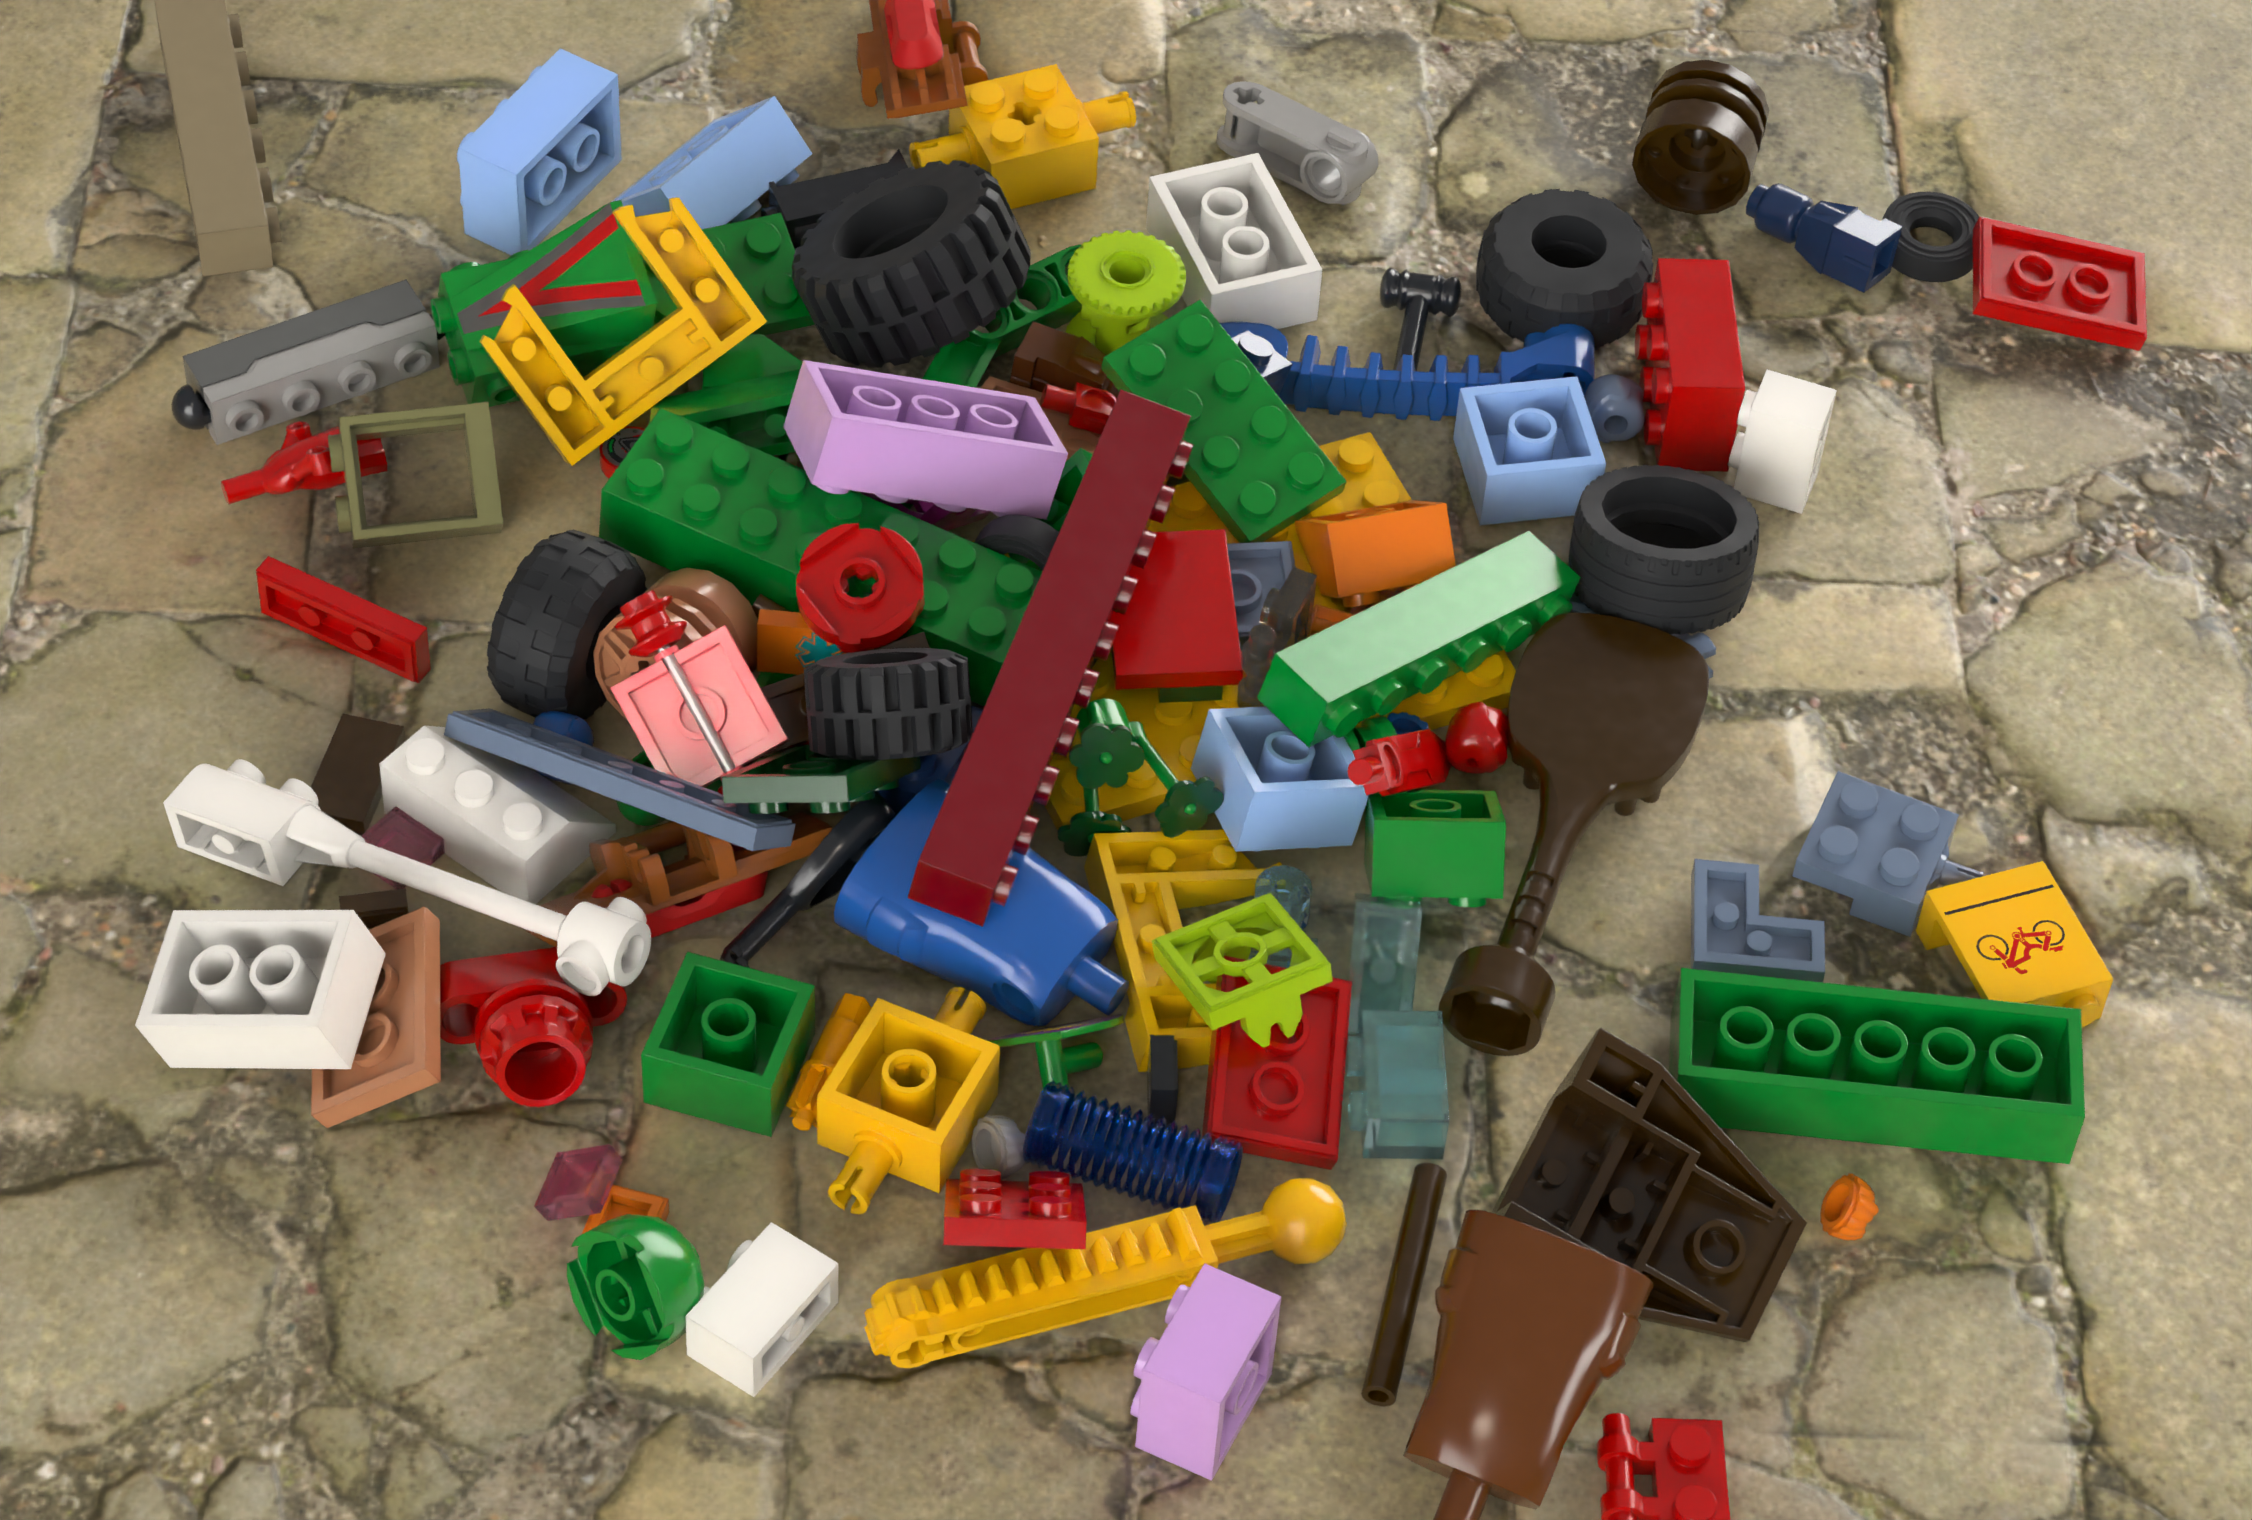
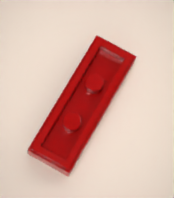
M270 556L256 569L260 606L263 614L412 682L420 683L431 670L427 627Z

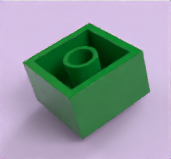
M1414 789L1384 797L1380 793L1369 795L1365 816L1364 866L1371 897H1382L1383 903L1392 906L1419 905L1422 902V897L1448 898V903L1453 906L1469 908L1486 905L1487 898L1503 899L1506 820L1496 792Z
M687 952L641 1053L643 1103L772 1137L815 1035V985Z

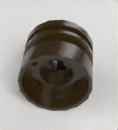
M1711 60L1686 61L1666 70L1654 86L1651 101L1647 108L1646 119L1642 124L1634 150L1632 166L1640 186L1652 199L1666 207L1693 215L1719 213L1736 205L1748 191L1757 153L1760 150L1767 125L1769 107L1762 89L1749 75L1737 68Z

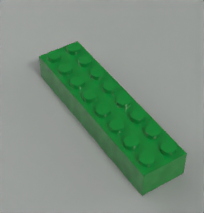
M663 408L659 409L602 488L599 538L612 542L630 551V553L672 571L683 568L711 571L731 582L752 606L758 596L762 594L791 612H800L796 596V577L800 570L799 563L803 553L815 538L831 528L852 523H859V529L871 528L880 531V526L894 530L913 546L920 558L923 569L925 601L924 608L917 616L914 624L895 641L924 632L930 648L950 650L967 657L971 701L985 706L1042 574V571L856 491L849 490L846 494H832L823 491L811 484L804 469ZM853 575L847 579L849 584L847 595L851 597L859 596L860 598L867 597L872 594L871 587L877 581L872 577L862 581L856 575ZM1094 658L1090 669H1092L1095 665L1096 661L1098 660L1097 658Z

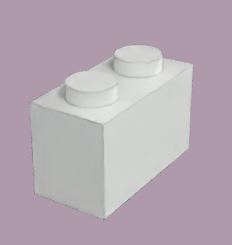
M1767 369L1758 392L1747 390L1739 410L1737 425L1746 427L1745 433L1738 432L1729 457L1728 466L1738 469L1734 489L1741 492L1742 496L1744 495L1754 500L1802 514L1818 475L1837 390Z
M771 1222L754 1241L746 1240L736 1249L728 1263L727 1271L711 1289L704 1287L703 1297L685 1316L687 1356L755 1397L838 1303V1263Z

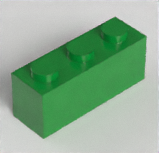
M800 369L665 397L651 407L649 423L659 409L663 408L770 455L796 452L783 426Z

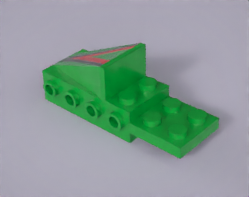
M621 200L609 202L531 250L520 251L511 255L508 259L482 265L477 262L463 263L455 266L448 272L441 273L438 297L432 298L430 302L431 313L437 332L445 334L450 349L448 350V363L453 381L456 386L462 385L468 404L489 402V407L520 401L517 394L479 342L483 335L493 340L495 339L512 306L501 300L506 289L513 284L517 286L582 377L588 375L677 309L673 300L612 213L618 207L623 206ZM782 213L702 229L767 320L764 325L751 334H763L766 336L815 325L792 280L795 249Z

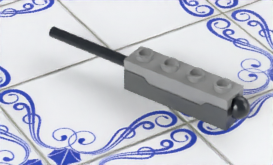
M403 280L184 355L183 362L187 384L179 388L174 394L171 404L172 413L176 421L185 428L200 430L205 426L207 430L209 429V433L216 445L436 369L440 367L437 341L441 340L445 334L437 332L432 314L426 313L425 307L408 281Z

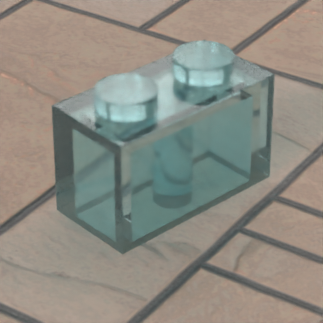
M1362 1010L1358 1036H1348L1346 1052V1076L1358 1077L1359 1091L1350 1090L1349 1130L1361 1131L1362 1158L1443 1159L1449 1126V1106L1442 1011Z

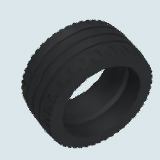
M1636 465L1606 472L1602 476H1598L1596 480H1592L1590 485L1585 487L1575 512L1568 558L1569 567L1581 578L1574 593L1582 603L1586 604L1585 606L1591 608L1596 614L1635 621L1657 628L1668 634H1692L1704 632L1708 629L1712 630L1717 626L1720 627L1724 623L1730 622L1732 618H1735L1741 612L1750 591L1759 545L1758 515L1755 508L1752 507V503L1747 501V498L1744 495L1742 496L1741 492L1735 490L1731 485L1715 479V477L1707 476L1694 470L1671 466Z

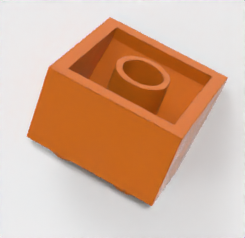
M1408 500L1295 520L1296 533L1322 596L1342 598L1343 607L1362 606L1380 602L1379 591L1401 587L1403 592L1456 566L1447 504L1443 502Z

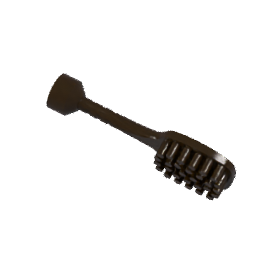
M1576 612L1561 614L1545 622L1527 645L1511 686L1507 710V739L1513 763L1524 768V786L1531 790L1539 789L1540 807L1537 829L1529 859L1497 944L1476 946L1462 952L1454 962L1440 999L1438 1011L1443 1025L1455 1038L1465 1045L1492 1055L1514 1056L1526 1053L1538 1044L1554 1002L1556 991L1552 978L1534 956L1565 871L1578 843L1591 823L1607 805L1614 804L1616 813L1621 816H1629L1634 813L1637 799L1647 803L1656 802L1660 797L1662 787L1671 780L1682 766L1696 739L1708 697L1709 669L1704 657L1692 645L1657 628L1635 621L1608 615Z

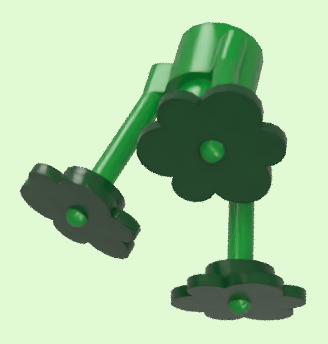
M1098 699L1090 702L1086 709L1082 708L1078 712L1076 719L1080 720L1077 730L1081 744H1076L1070 749L1069 760L1072 765L1077 767L1076 777L1083 786L1085 812L1075 814L1071 817L1069 825H1063L1057 830L1058 839L1064 842V851L1068 855L1075 857L1088 855L1095 833L1132 832L1129 827L1122 825L1120 816L1099 811L1098 787L1105 783L1113 788L1123 786L1128 780L1127 773L1138 770L1143 765L1144 760L1147 761L1168 790L1164 803L1160 804L1155 810V817L1161 822L1160 829L1164 836L1173 838L1184 833L1187 829L1193 831L1200 829L1207 822V815L1215 812L1222 805L1224 796L1218 788L1214 787L1215 784L1210 777L1204 776L1195 782L1190 780L1178 781L1147 739L1143 724L1138 721L1129 722L1121 703L1114 699Z

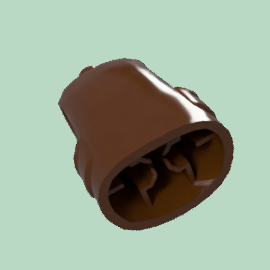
M1483 1210L1466 1211L1456 1247L1448 1252L1440 1286L1435 1290V1303L1441 1317L1437 1330L1433 1368L1429 1387L1403 1454L1404 1457L1412 1462L1449 1478L1433 1520H1480L1489 1495L1535 1510L1540 1507L1558 1464L1563 1446L1575 1423L1603 1380H1609L1626 1365L1625 1357L1630 1351L1641 1327L1638 1318L1654 1286V1283L1648 1277L1610 1257L1523 1222Z

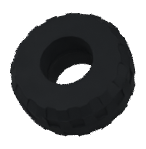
M1549 189L1535 195L1530 193L1512 202L1511 205H1508L1502 211H1499L1490 220L1488 228L1484 230L1477 258L1476 291H1478L1480 304L1485 313L1512 339L1517 338L1524 342L1527 334L1534 332L1545 333L1550 328L1559 326V324H1576L1577 326L1585 327L1592 333L1595 341V350L1604 346V344H1610L1629 333L1630 329L1642 317L1643 286L1645 282H1652L1653 250L1649 239L1646 238L1638 223L1627 212L1621 211L1614 202L1604 197L1601 199L1589 195V192L1580 190L1560 191V189Z
M573 529L564 533L549 535L548 539L538 542L531 553L524 557L502 595L503 599L492 623V633L487 648L488 677L491 679L492 685L504 703L533 717L544 712L559 711L579 716L583 720L594 715V711L604 705L607 699L596 678L593 656L599 633L621 613L620 608L624 604L648 590L645 585V574L637 563L636 558L630 554V551L602 538Z

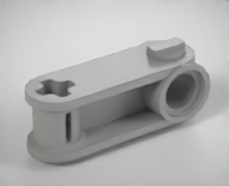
M1234 82L1224 89L1223 104L1227 110L1225 123L1217 131L1216 143L1227 154L1237 158L1259 153L1271 176L1328 204L1346 205L1357 200L1361 193L1362 183L1376 173L1378 168L1376 148L1368 136L1361 131L1349 128L1254 82Z

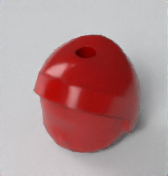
M1483 702L1471 703L1457 710L1449 722L1445 737L1446 758L1452 767L1465 773L1483 774L1491 773L1506 763L1508 749L1507 715L1500 709L1486 706Z

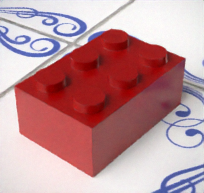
M1658 258L1654 282H1645L1643 286L1642 313L1643 317L1647 318L1646 325L1637 324L1635 332L1636 360H1645L1646 366L1641 368L1639 386L1643 389V402H1650V409L1646 410L1644 420L1645 445H1654L1656 465L1681 467L1682 469L1694 471L1728 472L1729 457L1738 427L1737 418L1745 392L1729 260Z

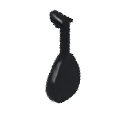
M877 790L875 791V798L859 801L823 839L787 887L724 948L720 960L750 968L748 961L798 911L808 910L840 893L843 884L859 859L896 817V813L890 803Z

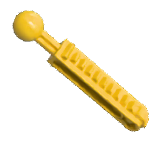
M1290 1179L1274 1187L1263 1203L1261 1211L1204 1226L1196 1205L1182 1209L1179 1207L1170 1212L1086 1233V1250L1025 1248L912 1278L897 1279L886 1283L872 1295L870 1301L872 1308L866 1309L864 1313L867 1322L864 1329L875 1356L880 1354L890 1356L893 1365L899 1368H913L930 1361L1172 1299L1181 1284L1191 1287L1204 1263L1218 1269V1264L1270 1250L1276 1256L1293 1264L1317 1263L1332 1255L1344 1237L1347 1222L1343 1202L1330 1186L1315 1179Z

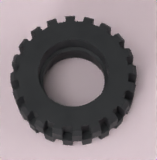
M953 160L949 165L942 161L929 162L925 167L918 169L912 166L898 171V175L888 179L882 177L868 184L869 187L858 194L853 192L841 200V205L833 211L828 210L817 220V226L814 229L807 230L801 238V247L796 248L793 258V283L829 351L838 356V358L856 366L863 364L869 368H881L884 363L890 362L896 366L909 363L911 358L922 355L926 358L940 352L939 348L952 342L956 345L970 337L969 333L977 327H985L996 318V312L1000 308H1007L1016 298V289L1023 288L1030 266L1031 252L997 179L991 173L975 164L970 165L964 161Z

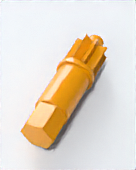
M845 993L836 1002L809 1060L802 1065L800 1076L786 1104L787 1107L792 1109L789 1117H793L792 1124L797 1129L808 1131L812 1125L817 1128V1095L872 1008L865 997Z

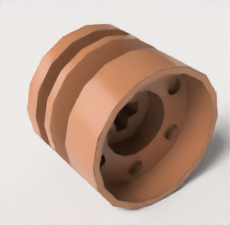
M683 568L666 573L644 592L654 590L659 599L672 595L673 600L665 610L671 622L686 621L688 624L681 640L674 644L678 646L679 650L726 625L750 670L753 672L756 669L758 619L750 602L731 582L711 571ZM620 613L599 633L593 656L596 678L606 699L627 720L610 688L655 664L656 661L654 656L648 658L630 656L628 652L636 642V638L631 629H615L614 626L624 618L623 614Z

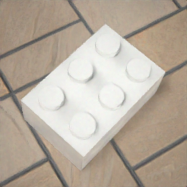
M1259 153L1150 176L1146 228L1150 235L1155 236V239L1164 240L1168 246H1172L1175 252L1180 255L1186 270V285L1182 297L1187 307L1201 299L1219 323H1261L1276 329L1317 320L1322 268Z
M173 910L135 1026L170 1068L351 1069L386 953L354 910Z

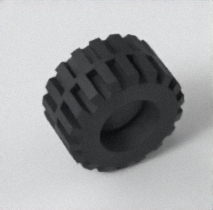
M934 648L881 649L826 657L804 669L809 748L815 753L843 760L910 758L953 750L970 741L972 737L968 658L950 650Z

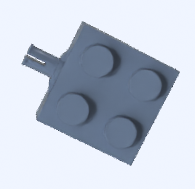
M1838 771L1796 859L1792 876L1853 898L1849 915L1911 937L1921 913L1926 891L1936 889L1938 884L1947 886L1982 877L1984 872H1979L1948 860L1949 848L1959 814Z

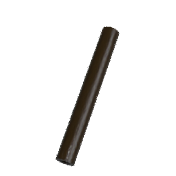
M1420 1163L1415 1166L1361 1392L1364 1400L1373 1405L1385 1407L1394 1404L1396 1401L1447 1179L1446 1171L1437 1164Z

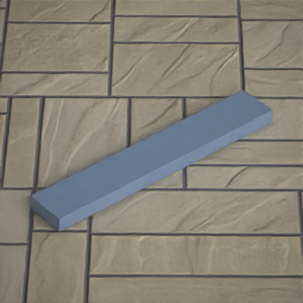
M490 708L453 711V713L448 714L444 736L751 851L791 846L795 823H792V820L775 813H749L748 803H724L723 794Z

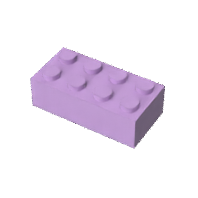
M803 360L783 426L811 484L823 491L832 494H846L849 490L873 493L877 497L892 503H905L908 499L932 502L936 506L952 512H962L966 508L991 511L999 517L1023 515L1047 520L1068 456V452L1035 397Z

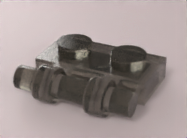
M1293 567L1281 590L1272 588L1269 591L1261 610V624L1251 629L1249 639L1242 647L1240 663L1246 675L1238 685L1237 704L1239 708L1266 707L1257 699V696L1275 653L1310 637L1317 575Z

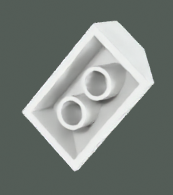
M421 727L379 763L384 813L499 891L533 904H537L590 856L589 843L600 839H609L616 833L615 823L531 768L444 736L445 727Z

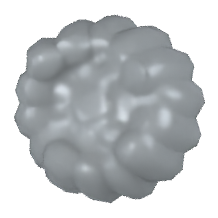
M991 1115L979 1118L972 1135V1151L978 1168L1001 1172V1180L1020 1170L1026 1162L1023 1154L1025 1153L1028 1141L1027 1135L1021 1133L1017 1124L1009 1117Z

